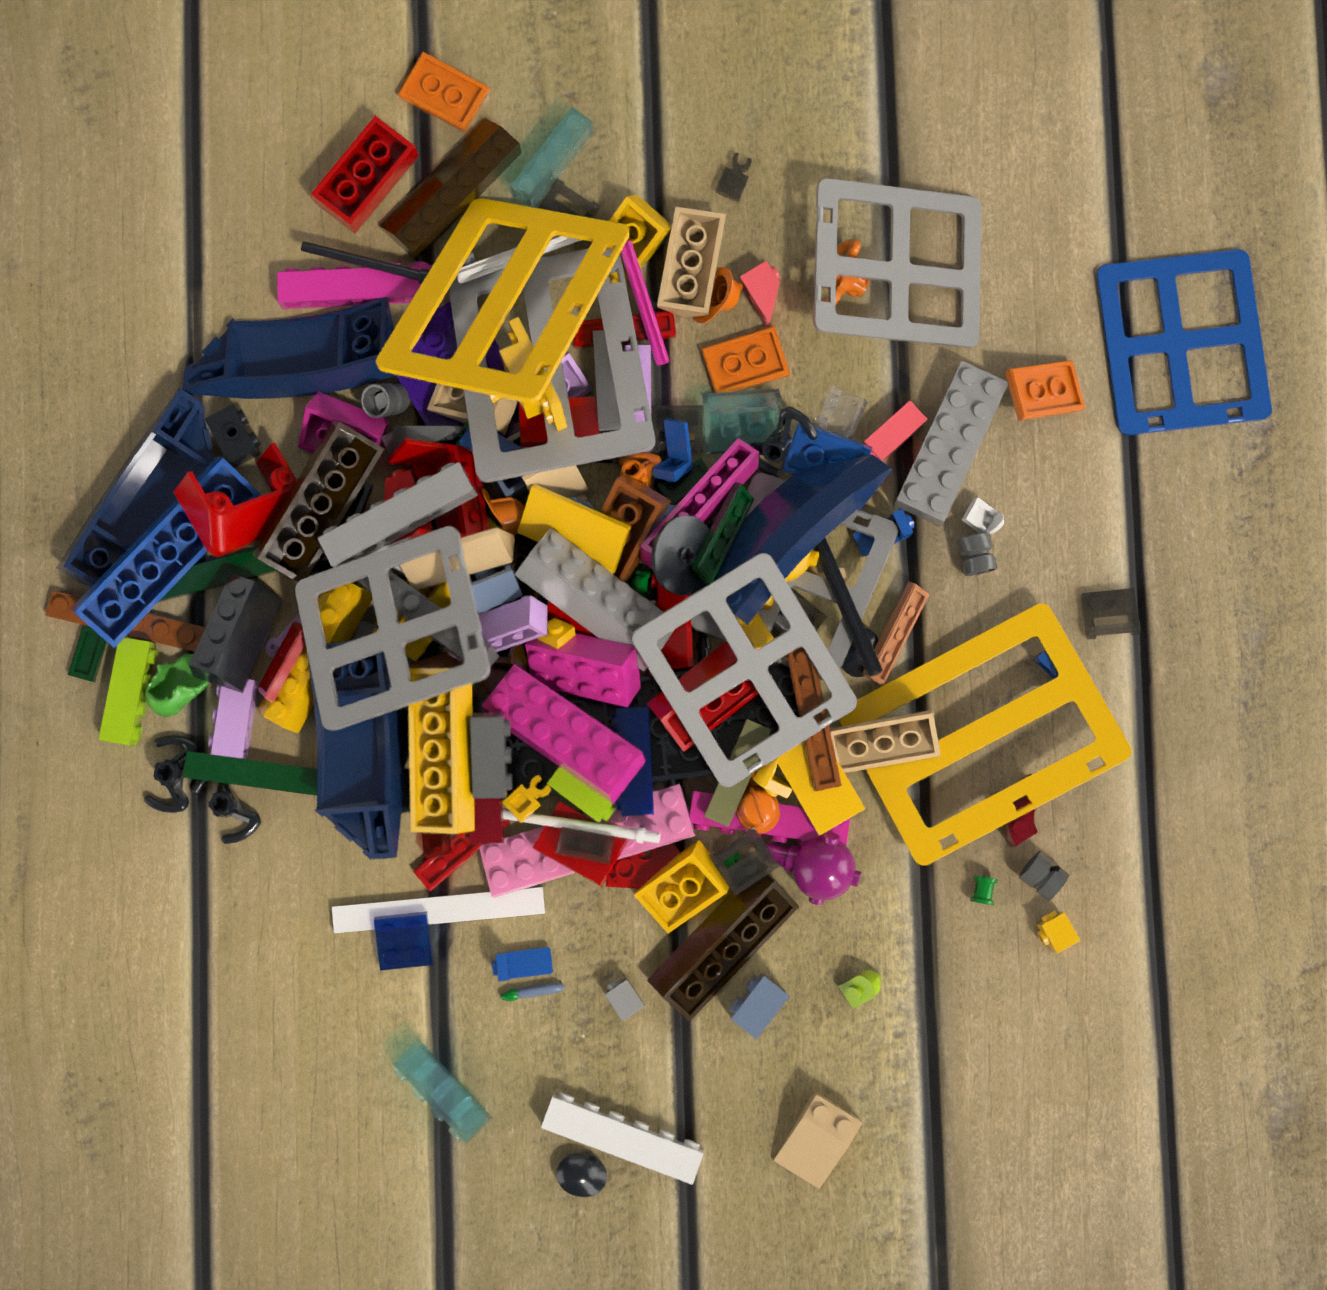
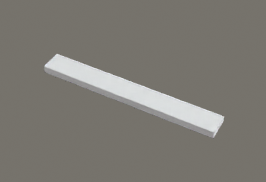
M543 887L526 888L493 898L490 892L332 907L334 933L545 914Z

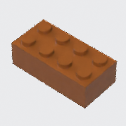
M623 475L616 479L600 513L631 526L618 566L613 574L628 585L641 560L640 545L658 527L671 500L630 476Z

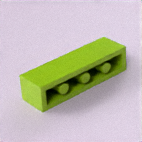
M124 637L117 645L98 740L136 747L137 742L141 741L143 727L140 726L142 716L146 715L148 704L144 699L145 690L153 678V675H150L152 664L155 665L158 659L156 644Z

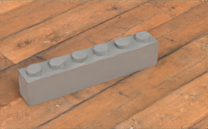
M459 462L456 464L449 463L440 469L441 472L432 477L428 475L419 479L417 485L410 489H400L393 494V498L385 502L379 501L370 506L369 511L350 516L346 520L347 523L339 527L332 526L326 529L318 540L331 566L337 567L362 558L478 496L462 465Z

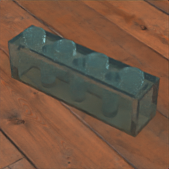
M571 107L510 185L512 196L525 206L535 208L593 134V121Z
M417 1040L393 1063V1066L396 1068L394 1073L403 1082L408 1081L414 1087L412 1090L414 1095L422 1102L426 1100L433 1107L430 1110L431 1113L440 1122L443 1119L451 1127L449 1132L456 1140L460 1141L462 1139L467 1143L491 1119V1116L420 1040Z

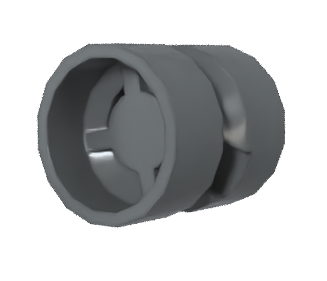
M397 382L373 384L364 389L361 404L365 413L370 417L396 416L406 411L409 405V395L406 388Z
M990 533L975 534L957 540L959 554L966 557L962 561L964 576L984 574L998 569L996 558L988 552L993 548Z
M1038 851L1022 869L1018 878L1030 887L1036 886V892L1047 901H1050L1064 886L1070 874L1058 865L1052 866V860L1041 851Z

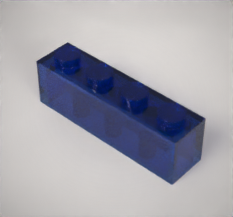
M648 707L617 708L616 715H611L612 731H617L618 736L642 751L646 762L617 798L616 811H622V817L654 815Z

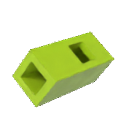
M561 767L557 769L547 783L598 823L602 819L607 822L616 810L613 807L614 804Z

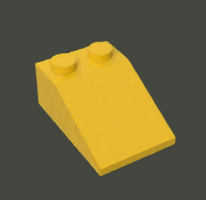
M637 194L627 196L609 220L610 222L625 224L628 227L630 233L628 240L632 242L640 269L662 246L670 235L672 225ZM622 260L623 271H624L625 281H626V285H627V283L629 282V279H628L627 272H626V269H625V266H624V263H623V260ZM617 272L609 274V280L612 283H619Z
M697 840L674 857L638 889L634 896L667 933H670L725 895L733 878L700 840Z

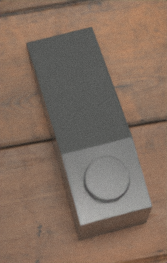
M398 424L389 429L390 433L381 438L390 456L405 439L446 444L463 435L467 428L463 426H404L403 424Z

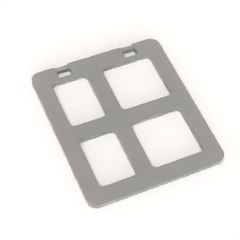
M829 178L823 179L818 183L816 188L817 220L815 223V301L813 304V325L815 329L821 333L963 348L975 346L979 342L982 211L980 201L971 196ZM838 200L890 207L891 240L889 262L844 257L837 254ZM823 209L831 210L830 223L823 222ZM911 209L958 214L962 217L961 270L913 265L910 263ZM846 276L887 281L890 286L889 319L883 320L837 314L835 311L836 277ZM909 284L958 289L961 292L960 327L910 322L908 319ZM821 288L829 289L828 302L821 301Z
M766 473L756 474L747 490L755 499L748 514L785 481ZM856 510L839 525L871 536L875 540L855 587H847L862 620L897 538L898 527L891 520ZM856 516L869 520L868 527L854 523ZM805 571L799 578L787 582L790 589L797 588L837 604L827 579ZM775 600L771 610L761 608L758 612L770 633L780 612V608ZM703 611L691 619V625L696 631L724 642L727 641L709 611ZM843 616L828 649L839 670H841L853 641ZM787 655L775 661L789 667Z
M451 526L443 527L304 578L297 583L295 593L321 721L326 729L336 731L481 681L489 675V659L482 638V629L468 568H466L461 537L455 528ZM440 551L450 592L451 605L399 624L388 576L389 569ZM457 556L460 569L452 571L450 558ZM368 577L379 625L378 631L328 649L317 601L319 594ZM457 626L465 659L464 664L412 682L404 649L405 645L408 642ZM475 634L477 648L470 650L468 636ZM384 652L391 681L390 690L340 707L333 670Z
M757 554L638 628L632 635V642L714 776L725 787L735 785L757 769L794 748L827 725L854 710L857 704L856 696L774 560L768 554ZM756 578L763 580L789 623L788 631L759 649H755L726 603L727 596ZM709 611L736 655L737 661L692 691L687 692L683 689L658 648L657 640L701 612ZM798 647L804 648L831 693L828 700L801 717L794 715L768 672L770 664ZM751 680L779 728L774 734L734 759L728 760L699 715V710L743 681ZM827 709L830 716L817 724L813 716ZM756 753L760 760L746 768L743 760Z

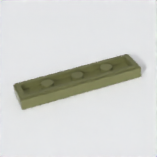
M746 718L728 760L734 759L769 737L771 729ZM754 753L744 759L743 763L748 768L756 763L759 757ZM751 775L730 787L722 786L718 782L704 817L729 827Z

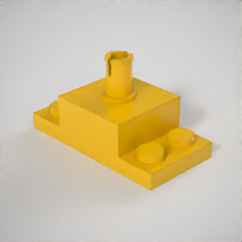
M519 317L509 321L512 332L508 333L512 345L499 351L505 371L512 374H517L521 371L533 349V345ZM541 367L537 375L544 376L546 373L544 367ZM551 381L537 402H520L528 419L544 413L548 424L554 423L557 431L567 428L561 401ZM488 395L492 404L503 399L502 397Z

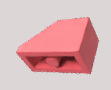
M767 261L743 274L739 279V282L743 285V291L765 326L771 322L780 284L779 280L781 279L777 269L774 266L770 267Z

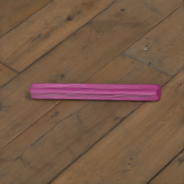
M628 240L620 254L649 345H651L655 363L657 366L664 365L669 362L667 351L632 242Z

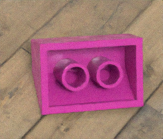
M318 391L305 408L298 448L313 454L333 419L342 422L382 447L384 442L381 437L387 434L390 420L383 417H370L363 409Z

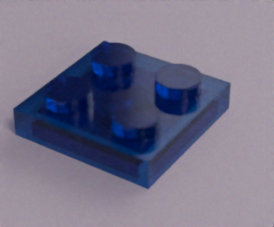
M428 911L377 916L374 918L380 971L433 965Z

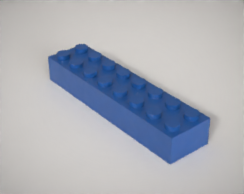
M217 456L196 478L205 494L213 491L222 492L228 496L233 506L261 495L222 457ZM178 499L152 523L71 608L77 616L113 648L122 641L207 552Z

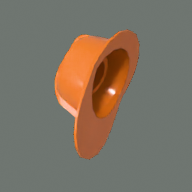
M719 267L716 269L708 315L693 317L696 322L706 323L713 319L718 312L729 311L736 306L743 285L733 279L732 273L728 268Z
M483 488V496L501 524L503 531L514 536L518 534V528L525 509L522 502L512 497L493 499L487 490Z
M754 771L736 812L744 828L759 834L766 833L775 827L779 821L780 808L777 798L769 795L763 790L762 786L753 780L756 774Z

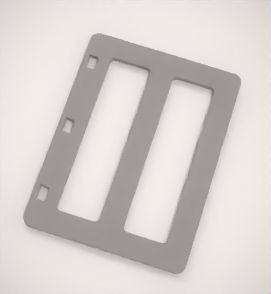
M588 249L540 258L526 282L523 292L533 347L553 314L549 283L553 280L573 277ZM606 249L603 256L609 257L613 250ZM620 254L598 293V300L621 428L617 431L581 438L575 437L561 360L550 381L561 401L567 428L557 431L554 423L548 424L544 415L548 442L545 445L501 452L494 406L488 394L464 389L475 469L479 480L482 482H493L646 452L655 446L654 429ZM504 269L460 284L457 278H455L451 284L449 294L457 348L479 313L477 297L492 291ZM617 272L619 283H610L609 274ZM630 340L632 351L623 352L621 342ZM486 355L483 357L479 367L488 368ZM643 410L645 422H636L634 412Z

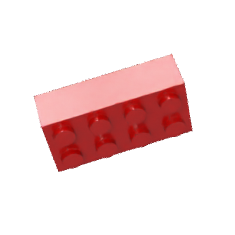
M374 116L312 191L311 196L316 205L356 234L419 157L417 149L406 138L377 116Z

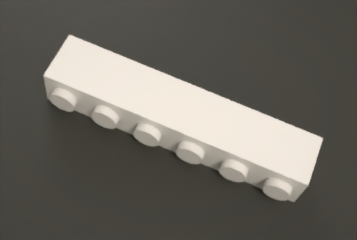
M562 1092L559 1093V1096L553 1094L541 1128L693 1185L704 1154L703 1150L699 1149L700 1144L685 1139L684 1143L675 1140L674 1134L664 1130L656 1133L649 1130L650 1125L635 1120L634 1124L624 1121L625 1116L614 1111H610L609 1115L600 1112V1107L585 1101L584 1105L574 1102L575 1097Z

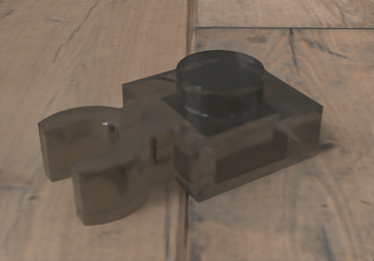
M735 153L732 158L733 169L725 167L716 188L717 194L737 202L740 201L749 180V176L743 173L750 169L752 161L751 158H748L746 164H738L739 153Z

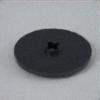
M683 515L668 520L657 533L653 543L652 567L655 577L666 591L674 595H692L706 584L691 568L710 531L705 523L696 517Z

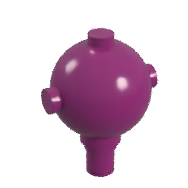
M825 832L823 837L811 839L801 847L793 845L791 847H783L768 842L763 855V860L778 864L785 871L791 872L798 888L809 897V902L814 905H823L824 901L842 896L851 885L858 887L862 875L861 871L856 870L855 860L851 851L839 841V835L833 832Z

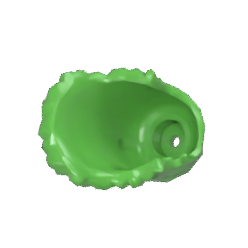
M185 653L183 657H179L173 663L164 662L161 665L157 664L158 671L147 685L144 698L148 706L157 715L162 717L176 715L209 685L210 682L195 678L192 675L189 663L194 653Z

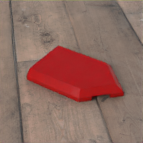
M673 843L651 849L649 854L638 853L619 859L606 879V887L640 889L676 857L680 851Z

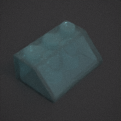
M765 389L702 394L706 454L725 453L738 438L748 445L752 442H764L778 426L779 414L782 410L780 390Z

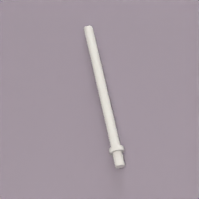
M503 808V819L518 821L508 809ZM532 813L523 821L531 824L633 839L637 843L642 844L644 841L659 843L661 837L659 832L646 831L644 827L633 829Z

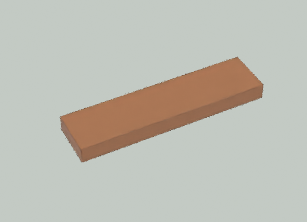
M908 581L874 649L883 671L873 677H869L865 669L862 673L878 685L884 686L929 596V593L915 583Z

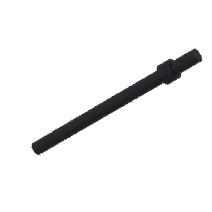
M303 241L301 245V251L418 280L419 284L423 283L430 271L424 268L417 270Z

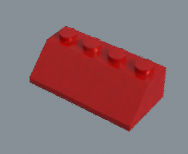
M652 573V589H658V599L653 600L656 602L655 606L661 611L666 612L690 597V595L680 596L669 593L659 584L655 574ZM691 619L674 629L661 649V653L673 672L689 671L693 668Z
M726 641L678 680L683 689L690 692L735 664L737 657ZM745 680L700 708L699 715L709 731H711L759 693L751 680ZM663 691L647 703L651 711L683 752L695 744Z

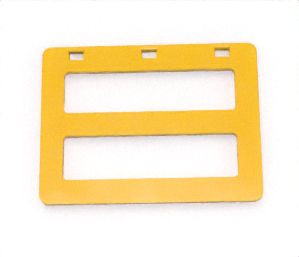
M484 198L474 200L467 208L376 358L378 369L387 373L520 402H537L542 397L630 236L628 227L621 223ZM490 223L526 229L527 231L454 356L446 360L411 352L485 227ZM559 235L591 241V246L521 371L517 374L479 367L552 237ZM606 249L613 250L609 257L603 256ZM574 307L581 308L577 316L571 314ZM541 367L548 368L543 377L537 375Z
M1037 604L857 699L854 710L839 719L842 726L877 720L1032 637L1039 639L1058 672L1057 678L938 740L941 756L866 769L912 857L919 865L926 866L1127 761L1131 756L1132 749L1052 609L1047 604ZM1068 702H1074L1095 736L1093 743L931 828L925 826L907 793L909 786ZM1100 757L1105 764L1090 772L1087 763ZM1027 795L1031 803L1016 810L1013 802ZM954 834L958 841L942 849L939 841Z

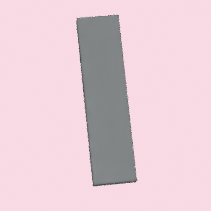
M604 330L593 331L599 431L619 430L621 428V421Z

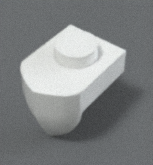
M974 498L962 521L980 534H993L1004 525V516L980 498Z

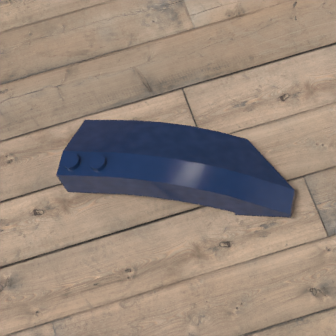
M383 297L333 312L291 319L235 321L232 318L226 325L228 330L220 338L215 337L202 351L203 357L195 365L191 363L184 370L182 390L194 395L241 399H275L316 395L318 391L325 394L397 376L396 374L380 371L376 364V358L394 330L389 301L387 297Z
M181 388L177 390L102 495L60 561L57 569L91 588L177 499L174 490L186 474L193 472L197 478L214 460L213 445L209 429L206 427L202 402Z
M873 454L801 469L777 487L746 516L713 582L760 553L771 556L784 579H786L794 568L830 532L856 510L860 511L893 469ZM756 578L727 596L726 603L732 613L748 625L772 595L763 580Z
M356 639L330 642L326 644L327 648L331 649L342 644L354 641ZM384 652L333 670L340 707L384 693L391 688ZM309 662L318 752L317 809L315 811L321 817L325 816L335 825L334 828L347 840L355 842L363 850L362 853L370 860L396 858L404 787L402 708L336 731L326 729L322 725Z

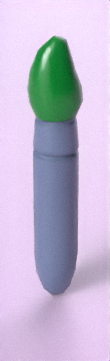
M550 983L518 990L510 989L500 994V998L504 1001H515L518 998L554 994L562 991L565 986L561 983Z

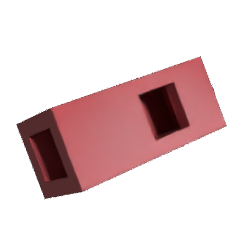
M909 401L868 437L863 444L871 446L870 455L873 454L883 462L923 427L928 419Z

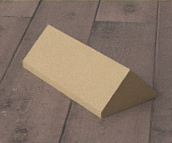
M675 207L657 307L684 318L708 315L726 214Z
M493 528L461 538L463 555L469 575L513 561L515 538L511 533L499 528ZM440 551L400 565L410 585L416 590L447 581ZM457 556L450 558L452 571L460 569Z
M933 710L830 728L836 759L844 773L941 756Z

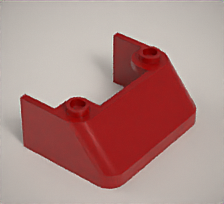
M405 439L389 456L388 463L412 466L414 478L418 481L425 476L430 475L432 477L441 472L440 469L449 463L456 464L459 462L478 496L439 516V529L451 526L458 530L461 538L489 530L482 493V482L476 474L473 452L464 446ZM418 529L408 540L435 530Z
M276 443L270 444L256 462L272 490L268 494L233 506L228 496L222 492L213 491L205 494L193 472L187 473L174 490L176 498L210 554L224 556L260 542L296 483V478Z

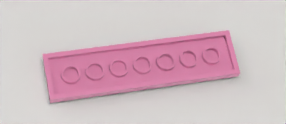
M680 784L613 805L616 810L606 822L602 819L600 822L601 824L633 829L644 827L646 831L659 832L661 834L659 843L644 841L642 844L637 843L636 840L627 839L628 842L618 860L695 836ZM586 813L583 814L584 816H586V817H588V818L594 820L593 818H591V817H590L589 815H587ZM545 826L504 838V843L484 844L479 847L490 893L493 898L575 873L532 848Z

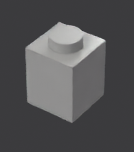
M619 977L606 986L609 991L605 993V996L622 1021L645 1006L628 978L622 981Z

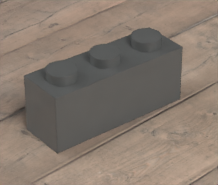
M505 712L472 713L470 724L473 798H506L507 790H512V773H507V763H511V747H506V736L511 735L510 720H505Z

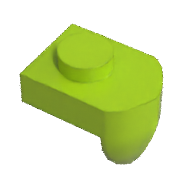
M865 970L839 986L853 1009L871 1000L879 993L881 988L880 973L873 970Z

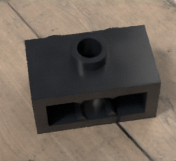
M232 404L205 418L224 457L233 468L261 455L258 449L261 443L254 431L249 432L246 426L249 420L242 409L238 411Z

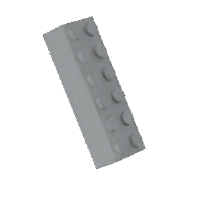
M961 361L894 502V506L939 527L945 522L1008 386L1007 381Z
M552 528L546 532L515 573V576L600 639L634 646L632 642L633 633L664 613ZM674 630L657 640V646L660 651ZM636 649L638 668L645 671L647 665Z

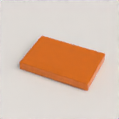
M422 52L399 91L398 96L402 100L465 133L490 89L485 84Z
M775 326L701 348L716 398L790 376Z
M1073 360L1012 368L1005 371L1018 421L1080 412L1086 409Z

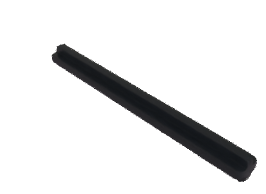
M825 537L817 544L814 551L819 552L818 561L869 677L876 676L883 671V668Z

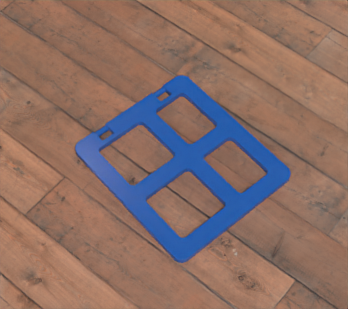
M1230 250L1107 264L1098 270L1097 284L1117 425L1123 435L1130 436L1230 423L1261 421L1271 415L1270 391L1251 264L1247 252L1244 250ZM1229 270L1233 277L1239 325L1185 331L1182 327L1176 276ZM1154 279L1157 284L1163 333L1128 338L1124 334L1117 284L1119 282ZM1241 345L1244 352L1250 399L1247 401L1196 406L1193 402L1187 351ZM1164 353L1168 360L1174 408L1138 413L1134 406L1128 358ZM1240 408L1241 416L1228 417L1227 409ZM1162 417L1163 425L1149 426L1148 418Z

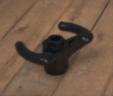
M787 406L780 411L777 428L764 442H752L749 444L759 451L758 469L777 478L781 476L782 471L766 463L760 458V455H763L766 460L776 463L781 462L788 455L793 447V439L789 434L791 421L793 419L797 420L805 429L809 439L815 440L818 437L817 431L810 419L801 411L791 406Z
M165 735L155 739L154 744L156 747L176 744L183 746L184 749L171 760L166 759L164 762H158L154 766L153 777L161 785L166 786L174 802L165 803L157 800L152 795H146L144 802L155 810L177 813L186 810L189 805V799L183 791V772L187 751L198 753V744L188 737Z
M196 780L191 789L192 794H200L209 781ZM218 783L217 792L212 794L208 807L213 811V815L217 817L228 818L232 816L247 822V826L241 831L225 834L221 838L224 844L237 843L248 838L261 825V818L258 813L251 812L243 807L235 795L231 784Z

